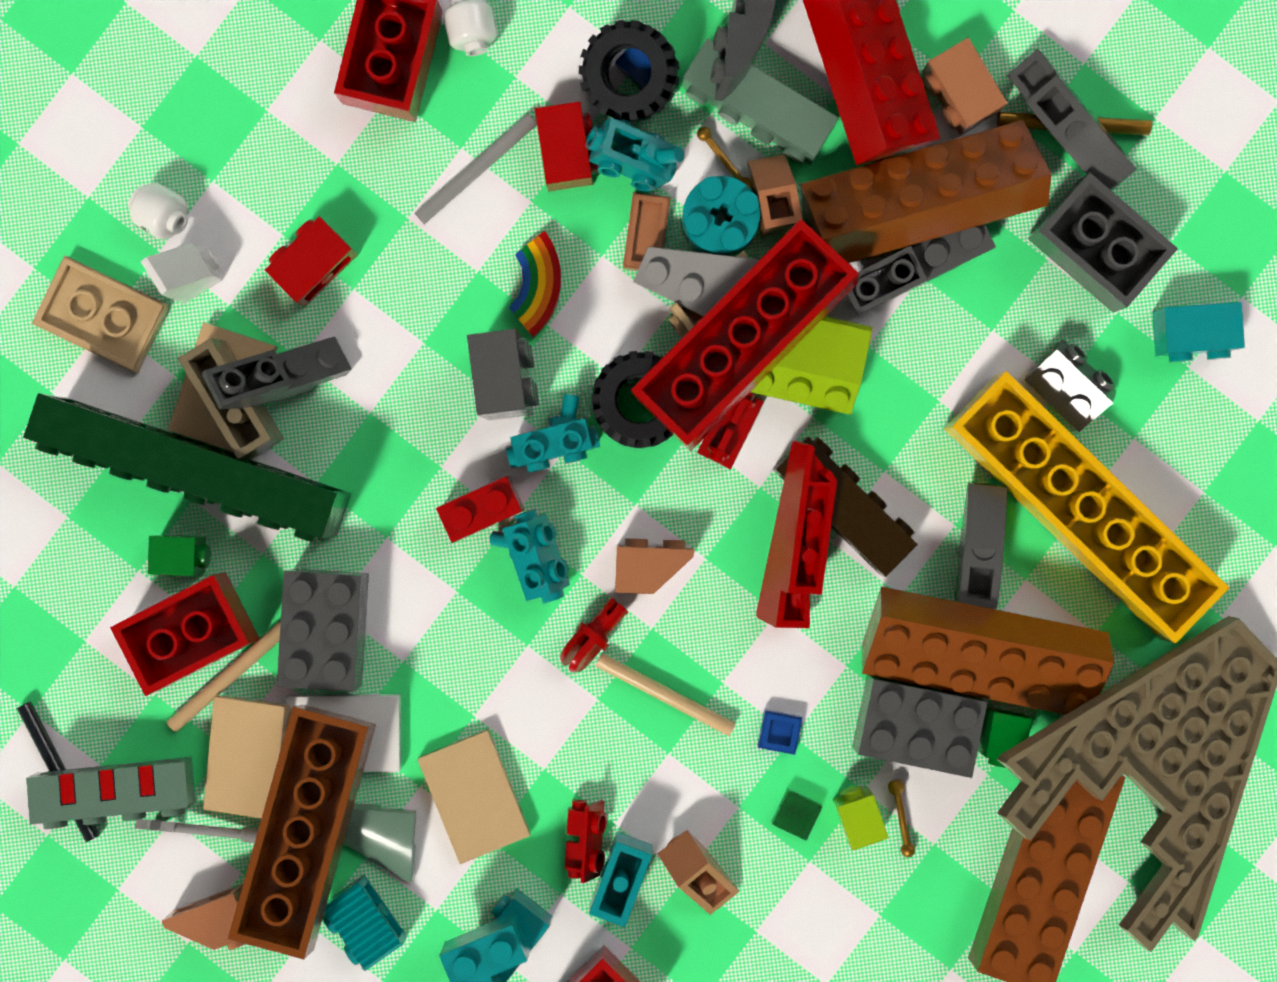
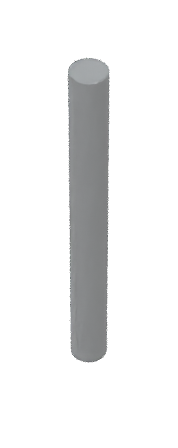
M528 113L523 116L414 214L425 225L536 127L537 123Z

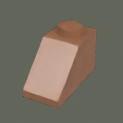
M688 830L670 840L667 846L657 853L678 888L710 915L740 892L704 845Z
M243 884L173 910L162 920L164 928L213 950L226 945L228 950L243 946L244 943L228 939Z

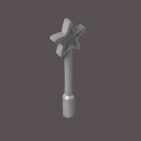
M146 819L136 820L135 824L137 829L238 838L242 842L255 843L259 829L255 827L236 829Z

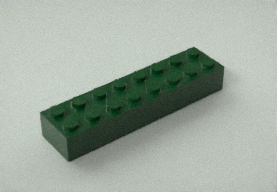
M38 393L23 436L25 439L37 442L36 450L56 456L59 453L73 456L72 462L91 468L99 466L108 469L110 467L109 474L122 479L132 480L134 478L142 481L147 479V487L161 492L169 493V491L180 493L183 491V499L200 505H206V503L216 505L218 503L221 504L220 511L240 518H243V515L248 517L254 515L258 517L257 524L275 530L280 528L288 529L290 527L295 529V537L314 543L317 540L324 541L327 537L338 535L351 493L251 459H238L234 453L67 397Z

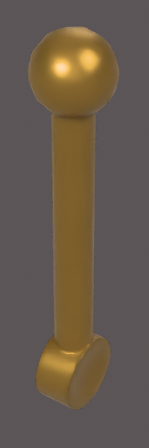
M706 126L700 127L697 130L698 139L705 141L734 178L751 188L750 179L742 177L711 137V130Z
M894 779L889 782L888 789L895 798L903 841L901 853L904 857L909 858L915 854V847L910 843L901 794L904 792L905 786L900 779Z

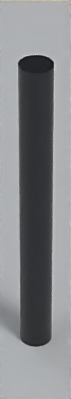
M30 701L16 708L48 771L66 770L32 702ZM83 819L74 820L85 842L100 835L95 824L83 825Z

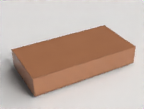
M633 192L623 269L638 271L648 247L664 248L671 197Z

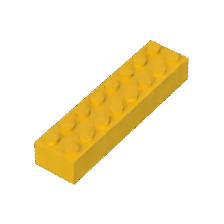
M1007 371L995 374L943 428L1002 486H1006L1007 491L1160 639L1176 644L1230 588Z

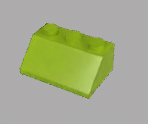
M825 316L751 393L851 415L862 382L872 327Z

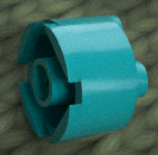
M728 176L707 177L697 184L687 196L682 214L683 232L692 249L701 253L735 256L744 251L752 242L760 222V207L757 196L745 183ZM720 211L725 212L728 221H724L721 226L714 224L715 217L713 215H718Z

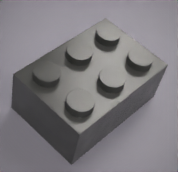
M1090 172L1072 186L1027 238L1113 313L1127 308L1178 249Z
M516 329L467 335L477 415L487 420L534 415L533 406L539 405L537 384L534 383V380H531L528 374V368H534L532 346L529 345L528 341L526 342V338H522Z
M290 569L284 571L277 687L355 691L362 686L369 573Z
M867 675L852 748L858 755L972 778L988 702L980 697Z

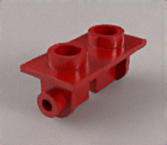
M749 393L703 439L697 453L731 470L764 401Z
M572 800V807H568L567 834L579 836V842L570 840L566 842L564 869L568 871L569 878H581L580 883H586L600 876V872L604 867L605 854L602 850V837L607 827L604 800L587 805L586 800Z

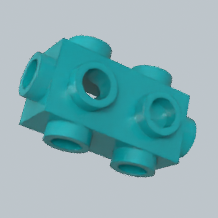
M609 118L598 125V127H593L586 140V148L591 150L589 161L599 165L598 172L600 174L613 178L623 175L632 179L631 186L640 191L649 192L670 182L676 172L677 163L682 162L684 159V151L680 146L666 142L665 138L657 133H645L632 127L631 122L625 119Z
M564 394L561 417L548 418V428L510 437L512 446L506 447V452L511 469L527 466L528 473L550 468L549 460L564 457L565 464L587 459L586 451L601 447L596 426H588L585 418L576 419L579 396Z
M536 509L514 516L516 523L502 528L503 532L493 531L491 533L490 544L492 546L509 549V555L513 561L526 601L541 597L543 603H548L565 596L563 588L570 585L567 577L569 568L567 562L560 556L555 541L556 528L548 521L546 513L537 515Z

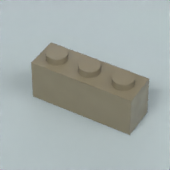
M210 338L178 358L238 459H253L284 440L283 435L264 404L247 408L219 409L202 373L204 370L237 361L226 341Z

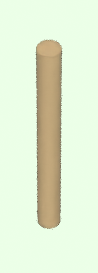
M281 621L168 719V726L173 731L178 732L212 702L215 696L220 695L272 649L280 640Z
M601 653L595 665L601 670L727 736L731 735L735 727V722L604 653Z

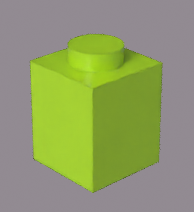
M853 786L841 791V797L833 799L847 842L852 851L889 838L874 794L869 788L862 789L861 786Z

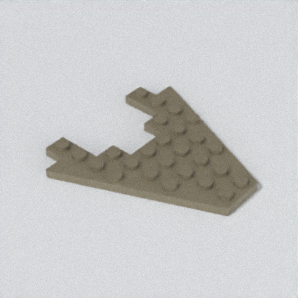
M1225 617L1002 753L997 760L1020 783L998 810L997 814L1022 837L1031 841L1075 781L1093 797L1103 801L1124 773L1163 811L1140 841L1163 865L1119 923V926L1141 947L1152 952L1171 924L1186 937L1196 941L1277 687V658L1239 618Z

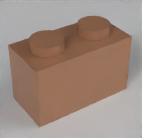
M969 37L929 60L922 70L924 74L922 80L926 90L931 96H937L943 106L942 115L951 129L956 128L960 136L998 114L1008 104Z

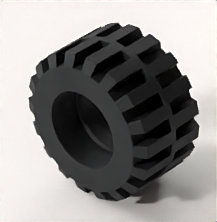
M619 20L615 21L614 25L609 26L606 24L601 27V32L597 36L593 34L589 38L588 42L590 45L587 50H582L580 56L584 58L583 65H579V74L583 78V82L580 85L582 91H585L589 96L587 100L591 105L596 106L602 114L618 120H646L651 118V115L660 113L665 109L664 105L674 97L673 91L679 83L677 73L680 67L679 61L676 60L674 54L676 52L673 46L663 34L640 21L632 20L631 22ZM627 48H635L642 51L648 57L651 64V76L648 84L641 92L635 95L619 93L613 88L609 78V68L613 58L620 51Z
M630 351L629 354L613 358L610 364H606L601 369V373L598 378L596 377L594 383L592 405L595 418L602 430L611 439L626 447L641 449L654 447L673 436L656 417L645 423H635L626 419L621 414L617 404V397L621 387L631 379L643 378L663 358V356L654 355V352Z

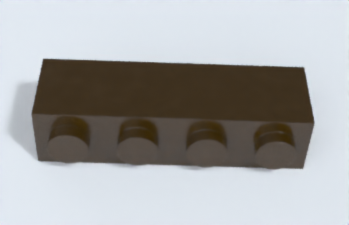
M804 437L800 442L813 445L816 449L814 453L822 465L829 469L837 479L831 528L880 576L887 577L918 545L911 538L915 532L901 518L898 517L894 521L884 511L887 504L875 492L871 490L866 494L857 485L861 480L859 476L846 464L839 467L830 458L833 451L820 438L816 437L812 440L809 437ZM790 453L773 469L783 480Z

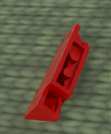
M793 441L791 445L756 611L758 619L775 628H810V594L822 595L837 479L833 473L822 465L814 453L816 449L813 445L799 441Z

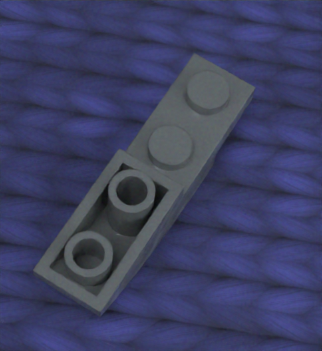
M734 0L724 27H717L713 41V50L718 51V59L715 58L710 77V81L716 83L715 100L723 101L736 89L748 73L771 24L776 0Z
M1036 49L1007 75L1027 100V105L1086 174L1090 172L1112 191L1137 170V167L1092 111L1086 108L1040 50Z
M985 224L917 243L859 271L858 283L847 295L858 316L994 249L996 246Z
M334 336L276 354L275 350H270L204 370L202 376L219 409H238L273 403L308 393L315 385L346 376L352 368Z
M970 482L967 484L958 552L960 561L954 598L956 602L997 609L1006 527V486Z

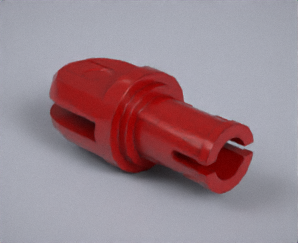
M609 597L606 604L590 623L587 621L585 623L580 622L576 626L578 631L561 651L560 660L562 665H569V671L578 673L584 670L601 650L604 652L609 647L607 644L609 641L607 639L608 635L629 612L620 603H617L615 599Z

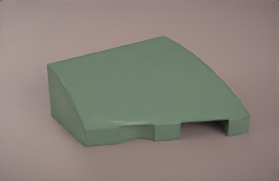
M354 803L343 844L404 881L412 882L416 847L414 845L416 810L381 808V805Z

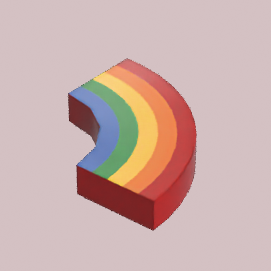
M545 230L515 254L522 267L523 283L519 296L509 307L533 338L544 329L553 316L561 290L562 275L559 258Z

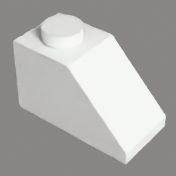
M188 243L157 253L140 261L160 294L183 304L222 281L216 271L220 268V264L209 248L203 250V248L194 243Z

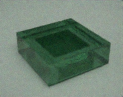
M787 788L771 823L807 841L823 806Z

